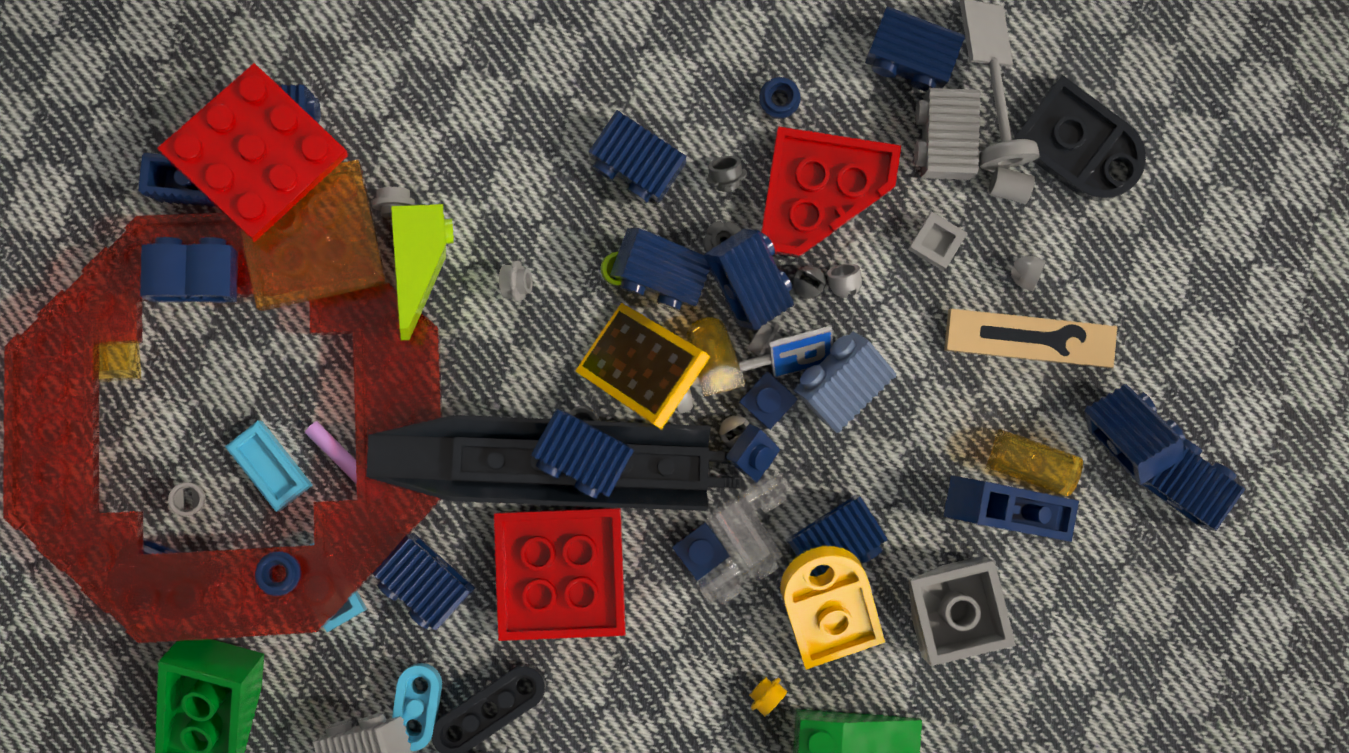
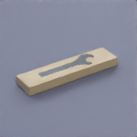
M949 309L944 351L1114 368L1117 326Z

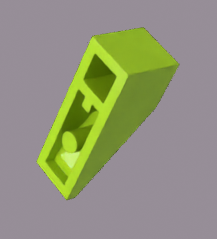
M443 204L391 206L401 340H410L446 259V244L454 243L452 218L444 219Z

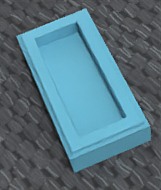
M256 421L225 446L276 512L283 510L313 486L263 421Z

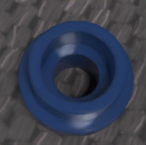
M776 77L767 81L759 95L761 109L766 115L774 119H786L792 116L797 111L801 100L797 85L784 77ZM781 93L786 96L787 103L781 106L776 105L772 101V96Z
M287 552L269 553L259 561L256 567V582L260 589L269 595L279 596L287 594L300 581L301 568L299 562ZM277 565L283 566L286 570V577L281 582L276 581L272 576V571Z

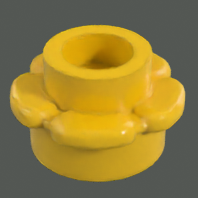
M765 677L749 694L754 700L751 705L752 710L757 709L763 716H767L784 698L788 691L779 684L781 681L779 677L775 678L772 682Z

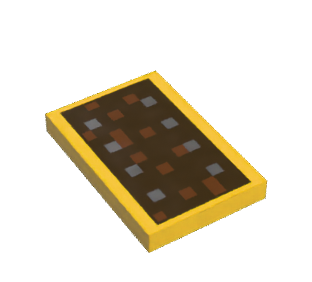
M621 302L575 372L662 429L710 356Z

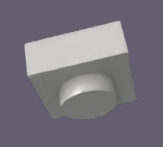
M931 212L907 250L943 271L948 267L966 237L967 232Z

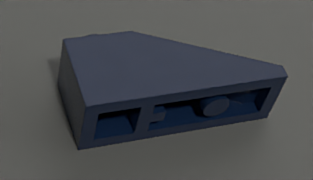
M951 475L943 517L1072 542L1079 501Z

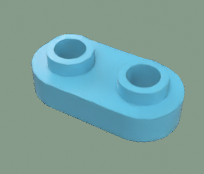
M417 663L408 667L400 675L396 687L392 718L401 716L404 719L403 725L407 727L405 733L409 736L408 742L411 744V751L420 750L431 741L433 728L438 718L442 679L437 669L426 663ZM417 677H422L427 681V690L420 691L416 688L415 679ZM412 719L418 720L422 725V731L418 733L411 731L409 721Z

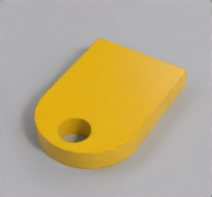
M822 546L802 553L788 565L781 579L780 591L806 670L885 643L867 575L860 561L853 553L840 547ZM829 565V569L820 576L809 575L816 566Z

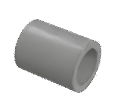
M997 166L990 181L988 194L1027 204L1033 191L1035 176Z

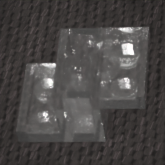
M773 471L706 515L711 527L731 556V559L698 580L699 590L708 604L715 600H718L720 604H724L742 592L740 584L752 576L759 581L778 569L779 566L776 561L783 557V555L754 511L761 507L766 513L787 499L784 492L790 489L791 486L782 472Z

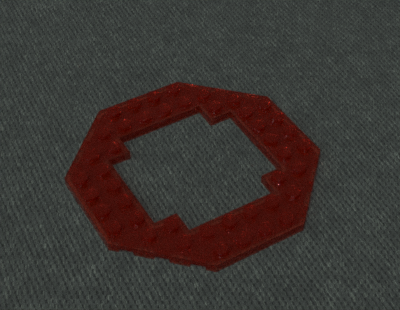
M289 210L256 242H253L224 213L136 216L124 227L126 231L109 248L105 246L81 270L83 274L66 291L61 290L36 314L38 318L22 334L17 333L5 345L3 519L15 530H20L36 545L35 548L59 571L69 575L81 587L80 590L105 613H110L127 629L125 632L137 643L319 632L369 579L398 544L442 500L366 477L369 434L442 418L440 330L421 313L410 340H401L397 290L308 210ZM158 237L178 238L183 241L182 245L199 244V239L204 237L225 239L226 245H231L238 251L237 298L309 295L310 333L313 336L353 334L357 500L314 502V545L143 555V512L99 513V345L143 343L142 302L147 300L140 296L142 245L155 244V238ZM287 552L299 562L301 568L300 581L287 594L279 596L269 595L262 591L256 582V567L259 561L269 553ZM277 565L272 571V576L276 581L281 582L286 577V570L281 565Z

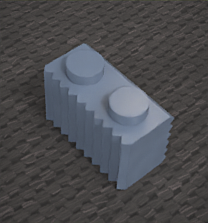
M854 331L837 339L830 348L831 353L819 365L808 368L802 374L800 384L794 389V392L813 413L836 433L841 432L842 427L848 425V421L854 420V416L860 414V410L866 408V404L872 402V398L878 396V392L884 390V386L890 384L891 379L896 378V372L870 341Z

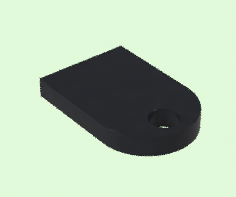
M1064 75L1057 79L1012 139L1035 141L1040 157L1033 162L1077 195L1094 201L1111 200L1129 191L1141 178L1146 163L1145 147L1137 131ZM1111 161H1120L1127 167L1128 175L1125 181H1116L1110 176L1109 165Z

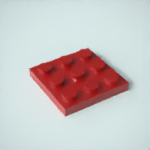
M255 63L157 148L172 165L253 242H256L348 157L347 150Z
M621 508L494 513L498 641L626 635Z

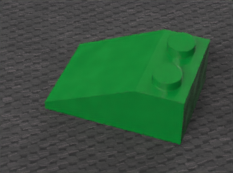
M184 632L158 661L155 753H245L262 688L264 653Z
M796 709L793 753H920L922 719Z

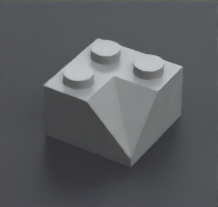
M979 556L942 565L909 580L912 621L921 657L929 665L934 666L1016 646L995 560Z

